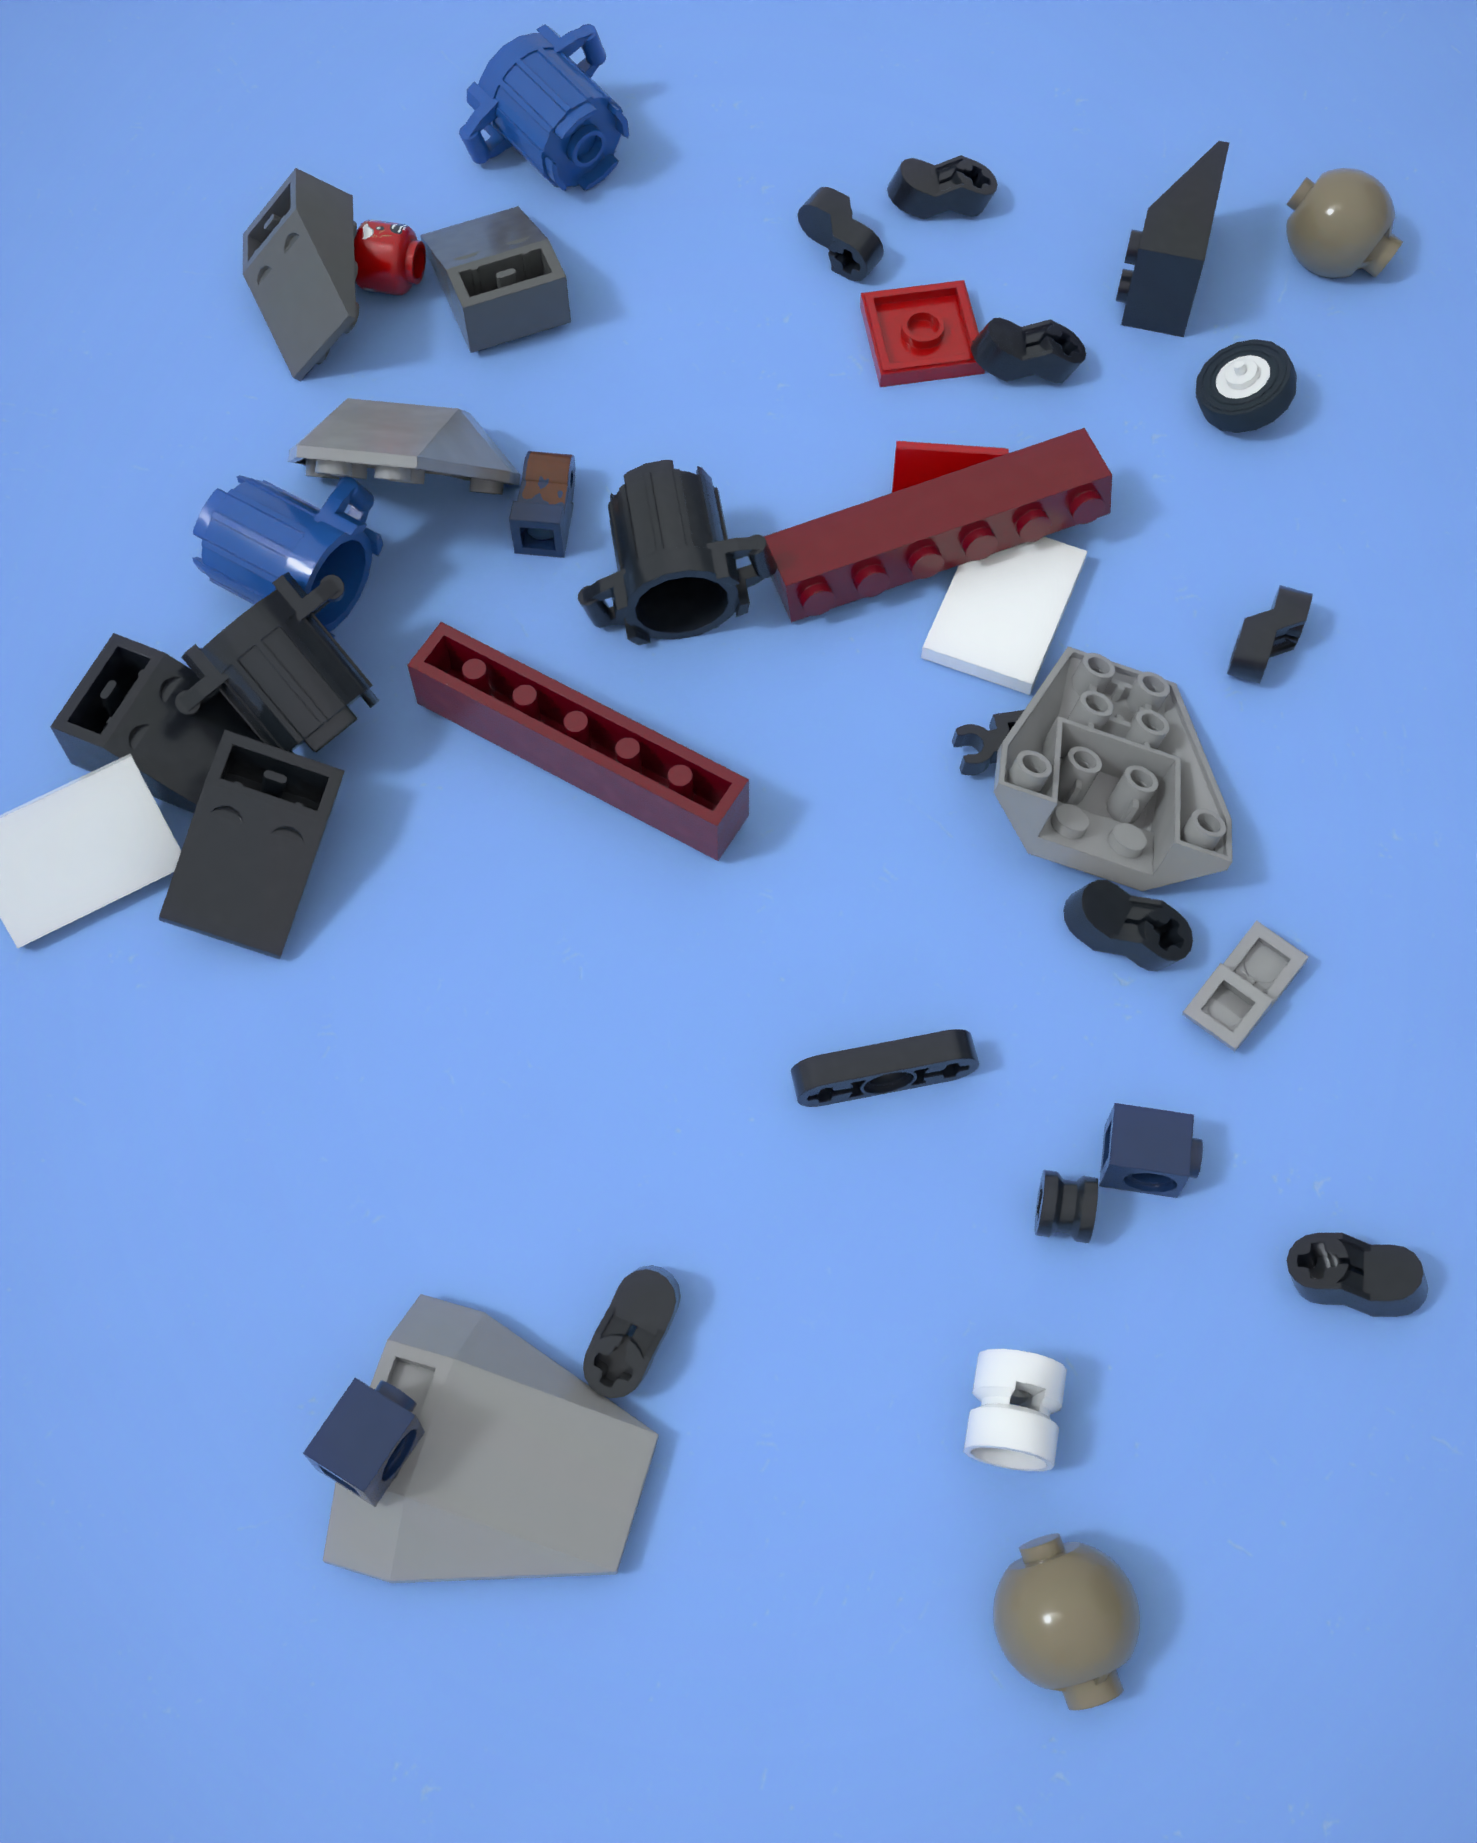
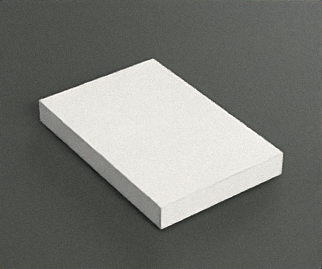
M1043 537L1034 542H1026L993 553L985 559L959 565L924 642L921 658L1030 695L1082 571L1088 551Z
M131 754L0 815V918L17 948L33 942L175 871L181 849Z

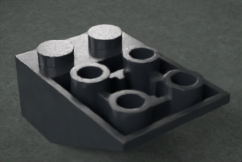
M115 633L112 634L50 726L71 764L92 772L131 754L153 797L192 813L195 812L224 730L262 742L221 692L204 703L200 713L196 715L181 713L175 705L176 696L184 690H189L200 681L197 675L189 667L165 652Z
M224 730L201 791L159 915V920L280 959L345 771Z

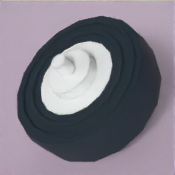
M1252 339L1236 342L1219 350L1203 365L1196 380V399L1205 419L1219 430L1234 433L1257 430L1274 422L1289 408L1296 395V371L1285 349L1272 341Z

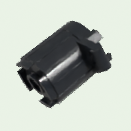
M661 460L645 463L628 471L624 475L625 484L619 488L616 495L611 493L608 504L609 522L618 572L582 588L578 594V601L593 625L603 628L609 625L625 624L627 639L637 645L651 643L650 637L682 639L698 636L719 627L735 612L736 617L748 613L750 601L747 588L765 578L773 576L777 571V563L765 538L757 534L750 537L728 539L719 490L713 486L712 478L699 466H697L696 474L674 469L673 460ZM748 556L751 565L737 569L736 559ZM612 597L613 607H609L605 599Z
M287 572L272 582L276 587L275 591L240 615L203 648H199L195 644L183 654L181 658L197 675L200 681L189 690L180 692L176 696L175 705L183 714L196 715L201 712L204 703L221 692L263 743L294 753L293 751L306 742L313 752H318L357 720V717L349 708L353 702L362 697L367 705L372 708L380 700L370 690L373 686L315 616L329 603L342 599L345 593L342 580L338 576L327 575L321 580L318 587L309 594H306L291 574Z

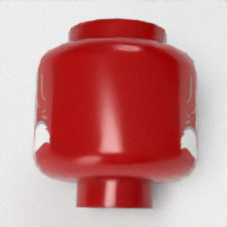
M373 219L364 221L358 227L354 239V259L358 263L355 283L366 291L391 295L407 293L413 284H419L423 278L426 265L424 243L417 240L416 233L408 225Z

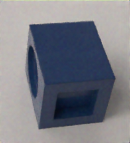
M1114 1103L1104 1127L1099 1186L1178 1198L1189 1177L1197 1178L1201 1168L1203 1141L1202 1139L1193 1138L1194 1115Z
M354 1378L303 1454L317 1471L376 1507L425 1433L416 1415L412 1413L417 1403L404 1392L383 1380L373 1389L359 1379Z

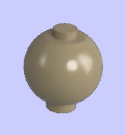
M1352 168L1333 169L1322 173L1315 183L1306 177L1286 204L1294 210L1286 224L1290 249L1298 262L1316 275L1326 278L1350 277L1357 269H1364L1373 277H1376L1403 243L1402 240L1392 234L1395 209L1389 192L1378 179L1364 171Z
M1058 1533L1042 1536L1021 1545L1019 1551L1022 1558L1010 1564L1004 1572L996 1589L993 1603L994 1629L1005 1657L1028 1681L1045 1689L1062 1691L1069 1710L1089 1709L1115 1699L1124 1691L1116 1669L1131 1658L1137 1644L1140 1629V1611L1137 1597L1126 1574L1113 1559L1102 1551L1081 1542L1063 1543Z

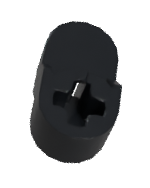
M962 155L937 165L909 158L900 164L888 184L887 192L892 203L900 210L921 219H926L947 210L967 216H978L983 212L996 192L998 184L993 173L985 165Z
M820 187L800 207L797 214L798 222L809 238L828 248V256L833 272L852 281H861L882 259L884 254L883 245L873 230L852 219L853 213L849 196L829 187Z
M993 318L972 341L970 347L974 359L985 371L1006 382L1037 375L1053 383H1063L1086 358L1085 347L1079 337L1065 326L1051 319L1021 327L1003 318Z
M1279 585L1271 610L1244 619L1233 648L1227 674L1260 683L1270 657L1294 650L1307 620L1313 594Z
M1096 880L1072 893L1065 902L1063 909L1064 921L1069 931L1094 951L1124 955L1148 971H1159L1185 958L1191 951L1193 937L1187 920L1163 900L1131 896L1118 885L1108 880Z
M1314 1233L1305 1235L1297 1240L1290 1248L1287 1256L1288 1272L1295 1288L1303 1298L1312 1303L1345 1305L1373 1317H1398L1409 1315L1418 1310L1427 1298L1428 1284L1422 1263L1414 1252L1403 1246L1371 1245L1344 1233Z
M654 1265L640 1267L627 1275L618 1286L608 1310L593 1335L583 1362L584 1377L591 1389L599 1395L609 1398L624 1397L634 1391L647 1375L653 1359L675 1317L681 1298L679 1284L674 1276L664 1268ZM632 1325L638 1326L633 1336H629L628 1333Z

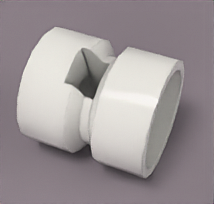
M987 1349L979 1352L972 1394L981 1402V1406L970 1410L963 1452L968 1457L979 1462L997 1467L1021 1471L1051 1470L1055 1463L1059 1427L1050 1419V1414L1058 1412L1062 1408L1067 1373L1065 1366L1052 1358L1021 1350Z

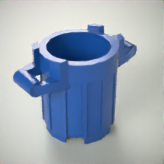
M544 24L536 29L539 33L521 35L503 45L488 62L479 83L477 84L474 81L468 87L467 103L475 111L466 124L460 128L459 135L473 162L476 164L485 163L488 159L498 156L513 146L554 187H560L566 191L568 186L576 187L579 185L583 190H588L603 181L617 166L619 160L614 156V153L616 152L615 149L621 134L627 139L629 137L628 120L622 114V108L591 79L597 68L606 60V53L595 26L585 24L561 37L552 28ZM581 47L585 58L576 64L569 56ZM483 129L491 136L487 141L484 140L480 132Z
M241 475L237 476L238 483L240 484L228 493L217 488L201 509L193 529V535L202 539V559L192 557L193 563L197 568L206 574L212 583L253 605L275 591L276 587L272 582L287 572L291 574L306 594H309L318 587L321 580L327 575L338 576L344 583V596L337 602L329 603L315 615L329 633L333 631L349 615L359 600L368 580L372 554L379 556L383 547L381 535L367 528L365 523L369 510L374 504L372 493L354 478L343 477L339 480L336 489L328 497L322 508L319 509L265 480H255ZM348 504L351 505V508L348 511V513H345L344 511L346 510Z

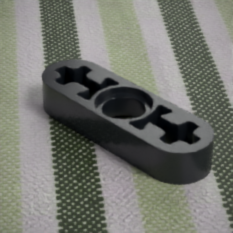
M952 1029L812 1056L795 1064L791 1068V1076L798 1103L806 1107H818L957 1080L974 1072L979 1067V1061L971 1033L963 1029Z

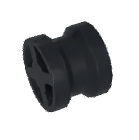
M1043 1170L1035 1213V1235L1050 1237L1055 1232L1070 1234L1076 1242L1089 1243L1093 1233L1097 1210L1098 1178L1082 1176L1077 1181L1063 1179L1056 1171Z

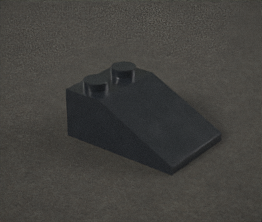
M1218 141L1148 208L1143 231L1132 229L1124 263L1135 266L1134 270L1123 269L1116 297L1117 302L1126 303L1121 325L1184 337L1205 261L1229 142Z

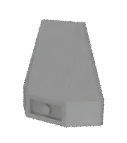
M347 398L289 450L288 462L306 465V476L367 479V468H375L374 478L424 484L425 473L438 474L470 481L471 492L503 495L504 484L519 485L520 473L469 412L458 408Z
M1068 646L1003 740L997 752L994 794L1027 853L1140 891L1227 870L1232 863V819L1177 684L1165 680L1155 673L1142 672L1112 662L1100 654L1086 653Z
M420 1294L387 1339L370 1387L375 1389L379 1382L383 1380L412 1398L417 1403L412 1413L416 1415L425 1433L376 1507L338 1483H335L323 1561L327 1564L389 1583L616 1575L659 1435L612 1401L599 1395L585 1382L485 1312Z

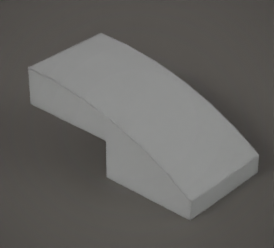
M1256 920L1223 964L1220 963L1185 1008L1182 1015L1235 1052L1300 972L1309 956Z

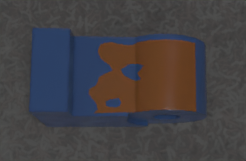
M535 451L527 452L518 499L513 501L509 516L515 554L565 557L574 506L572 502L576 470L574 455ZM528 529L553 530L554 537L547 540H538L528 533Z

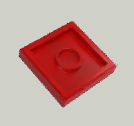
M964 280L861 293L860 309L880 387L985 374V370L974 359L970 348L972 341L979 332Z

